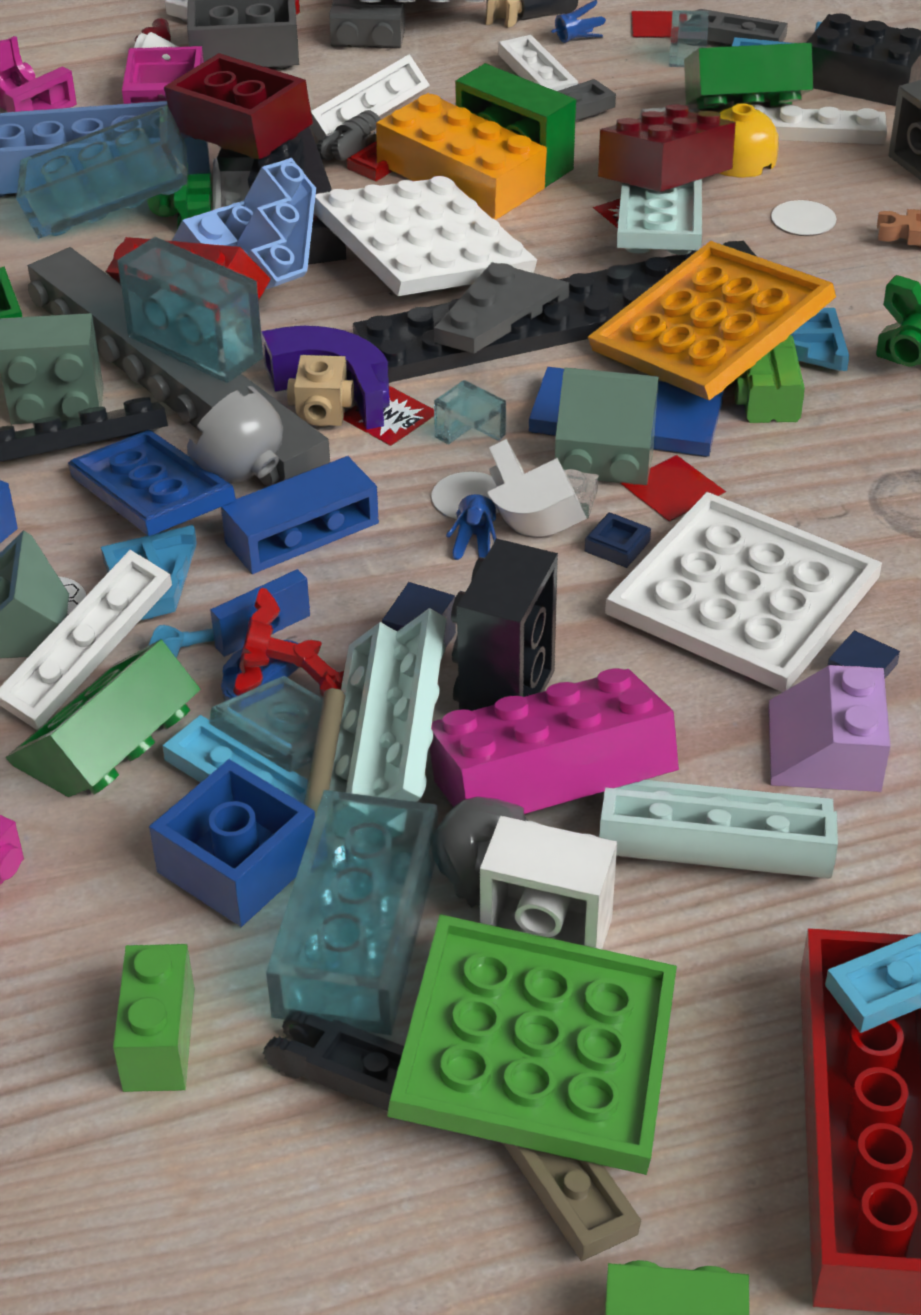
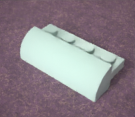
M431 608L427 609L399 631H395L379 622L348 647L341 691L345 693L346 698L323 823L326 827L345 834L365 837L397 833L405 829L408 806L415 804L425 791L427 784L425 776L427 753L433 740L431 725L434 704L438 699L440 691L437 684L440 661L446 648L443 641L446 617Z
M642 780L614 789L605 788L599 838L617 841L616 856L831 879L838 846L837 811H834L833 799Z

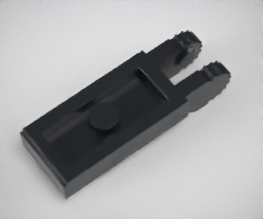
M299 1010L297 1012L292 1011L291 1014L289 1013L283 1021L282 1028L286 1037L281 1038L279 1036L276 1038L274 1036L264 1047V1059L267 1060V1064L272 1066V1069H277L278 1072L282 1071L285 1075L295 1079L305 1076V1079L386 1111L389 1108L390 1097L404 1049L403 1045L336 1019L331 1022L313 1014L307 1015L305 1011L300 1012Z

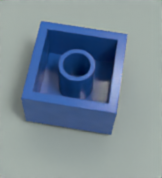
M230 759L149 826L157 873L240 927L245 925L319 857L315 811Z

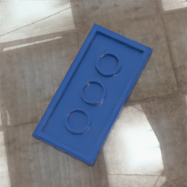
M547 366L529 417V432L556 436L563 368ZM658 381L654 449L710 456L723 402L724 390L709 401L667 382Z
M151 430L128 437L68 462L72 478L148 536L236 501L233 485L218 475L203 470L190 456Z

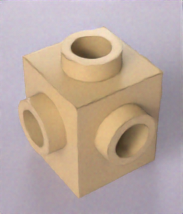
M300 355L296 379L289 378L287 401L288 406H295L296 415L308 424L318 427L329 425L342 426L345 408L353 407L354 383L353 380H347L346 356Z

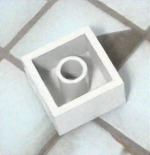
M500 816L480 867V923L602 949L612 920L617 841L599 838L591 834H581L545 826L533 821Z

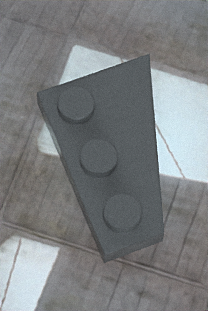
M491 262L435 326V343L476 353L511 332V324L525 316L533 319L542 313V305L552 299L559 303L568 298L569 282L517 269L509 264Z

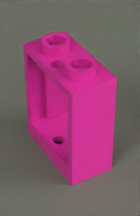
M202 46L129 48L122 87L123 103L167 101L164 86L204 62ZM168 54L171 58L165 60L162 56Z

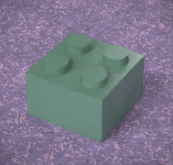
M92 313L0 318V373L11 424L33 423L37 419L51 416H60L61 421L79 418L78 412L81 410L102 407L104 386Z

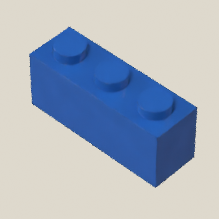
M349 456L335 460L237 498L236 501L222 506L221 514L225 543L249 572L255 574L378 524L377 485Z

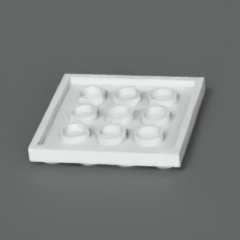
M435 176L432 179L421 181L402 180L397 184L382 186L371 184L365 186V188L351 190L333 189L330 192L315 195L314 214L397 296L473 284L491 262L509 264L514 268L534 273L537 259L523 247L521 242L515 240L507 233L498 221L492 219L477 205L476 201L469 198L455 185L454 181L447 177Z
M706 492L606 598L605 614L784 692L793 685L878 580L882 562Z

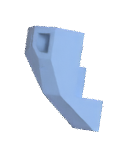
M292 158L263 166L244 201L182 220L172 241L241 247L271 279L266 289L301 278L306 274L308 268L316 187Z

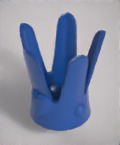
M594 0L571 13L557 15L555 18L556 29H553L551 32H557L560 41L563 43L575 38L603 37L602 34L590 32L593 31L594 27L603 25L606 19L599 16L577 20V18L597 5V0Z
M473 494L466 496L460 501L456 512L457 520L446 534V537L450 538L459 525L452 552L456 560L461 559L472 535L477 537L479 557L485 558L490 550V531L494 542L497 538L493 522L496 520V507L494 503L486 496Z

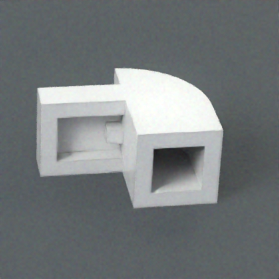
M507 439L489 447L496 462V466L489 468V471L497 487L487 493L503 520L511 529L526 536L543 537L556 534L587 519L558 458L524 473Z

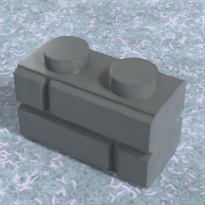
M333 0L330 10L331 46L402 47L405 33L404 2H396L394 0H380V2Z

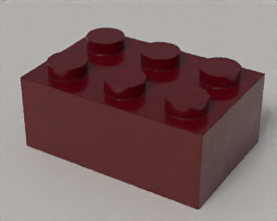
M221 53L216 54L164 86L173 131L218 145L223 149H230L253 159L267 157L271 154V151L286 141L294 139L298 136V133L313 124L305 79Z
M679 104L665 106V111L642 112L641 118L618 119L616 120V125L600 129L598 177L662 192L733 169L736 122L721 119V114L714 111L689 112L688 106Z

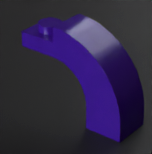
M289 326L262 331L265 369L275 392L287 390L289 378L296 379L300 355L346 356L347 380H353L354 383L353 402L366 429L384 426L383 408L390 406L388 361L375 345L356 334L323 326Z

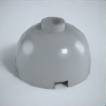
M253 386L247 387L250 394L243 396L236 390L219 401L197 425V428L203 433L197 445L191 439H189L187 444V454L203 470L218 475L228 483L247 481L254 476L262 478L269 474L279 461V457L276 454L282 445L283 425L280 416L272 404Z

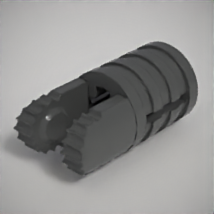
M365 110L337 126L333 132L326 135L316 144L321 160L336 158V160L344 161L376 142V131L373 133L370 131L376 129V122L381 120L380 117L371 110Z

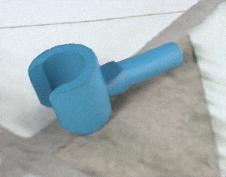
M159 625L154 630L149 645L162 639L177 658L181 647L214 641L213 629L181 632L168 625Z

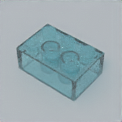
M153 237L117 260L128 337L226 383L264 358L256 280L158 237Z

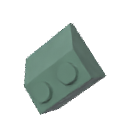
M564 368L555 438V459L558 458L568 478L647 485L654 450L659 376Z

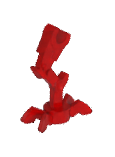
M261 588L258 591L254 605L257 611L249 619L239 665L242 673L237 674L233 689L234 694L239 696L248 693L262 684L263 675L260 666L268 665L270 660L268 657L302 667L319 684L320 695L323 697L324 692L328 689L335 688L341 690L344 671L337 672L317 655L322 645L321 641L305 640L296 644L270 637L274 630L270 623L279 615L280 608L266 588Z

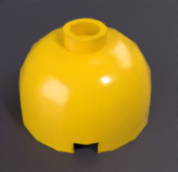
M736 104L731 108L721 111L720 118L735 121L736 126L733 169L720 172L719 174L738 178L755 177L762 174L763 167L770 165L771 169L774 168L778 158L779 137L772 120L749 104Z

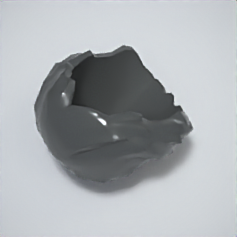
M478 796L464 799L446 814L435 831L432 840L433 859L440 872L453 884L458 898H465L471 908L475 905L480 907V867L500 816L528 821L524 816V808L517 804Z

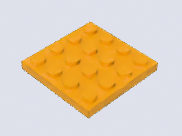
M709 241L590 334L588 340L592 351L650 376H659V379L710 401L746 370L753 367L768 352L785 341L795 330L817 315L821 309L836 298L832 282Z

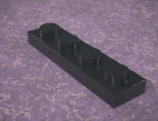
M142 397L125 401L123 403L124 409L106 412L105 407L84 409L78 412L79 418L61 422L60 416L37 419L33 421L34 428L15 431L14 426L0 427V462L166 427L168 422L165 408L159 402L151 403L150 397Z

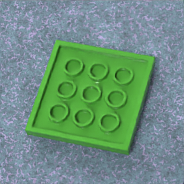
M440 914L390 1097L387 1117L647 1175L652 1156L677 966Z

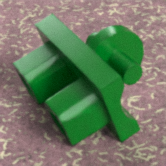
M176 163L175 186L170 183H159L151 187L147 198L149 209L160 217H170L178 213L177 230L182 220L211 211L212 186L210 173L189 174L188 163Z

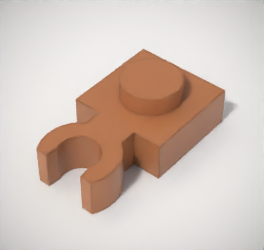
M907 209L906 215H900L892 211H880L878 213V240L890 242L903 238L907 239V245H916L921 248V210Z

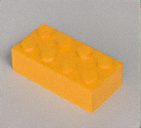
M429 93L421 95L418 99L376 122L377 163L382 160L387 161L389 170L412 181L428 180L435 176L447 177L454 181L455 185L469 198L476 201L477 205L492 219L497 220L545 189L547 147L532 141L527 136L519 135L503 128L496 122L477 116L466 108L453 105L441 99L438 95Z

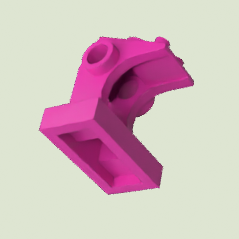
M13 36L0 41V108L7 112L71 108L77 105L71 70L62 66L36 78L32 67L28 63L22 62L17 37Z

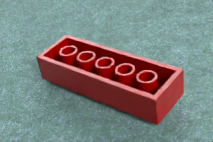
M811 928L807 930L800 971L813 1307L921 1315V1008L860 1033L825 986L828 969L912 935Z

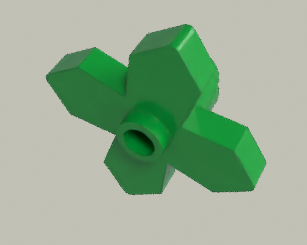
M895 275L886 285L883 305L897 322L886 326L879 334L876 355L877 357L908 367L921 365V284L918 281Z

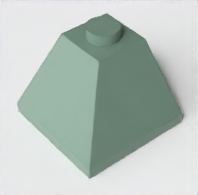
M24 530L0 552V658L29 657L67 617L69 593L33 536Z

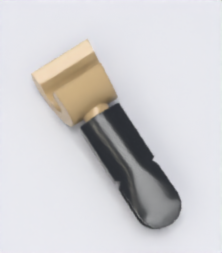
M487 0L485 24L490 25L494 23V20L504 18L505 26L509 28L516 24L517 16L521 19L549 14L571 13L577 8L578 0Z

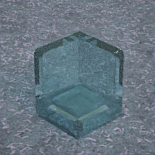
M673 10L669 67H684V59L698 48H707L709 11Z
M466 380L461 381L434 400L435 438L449 445L465 432L474 428L495 440L502 439L506 435V400Z

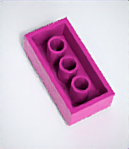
M608 669L600 672L596 678L577 683H556L549 686L544 692L525 697L507 696L499 699L495 705L473 711L455 710L447 713L443 719L433 721L431 725L433 740L429 749L434 782L453 807L464 799L478 796L517 804L524 808V814L600 793L605 791V788L614 789L679 770L674 711L630 669Z

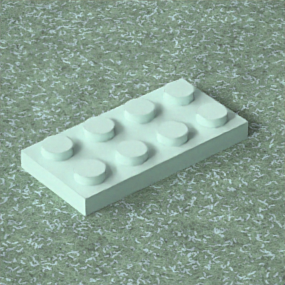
M702 179L662 192L622 183L617 248H626L631 253H646L650 249H666L669 253L676 255L689 254L692 250L698 251L701 248Z

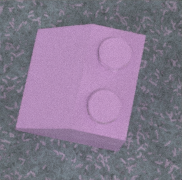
M828 665L769 700L771 786L882 791L890 751L884 668Z

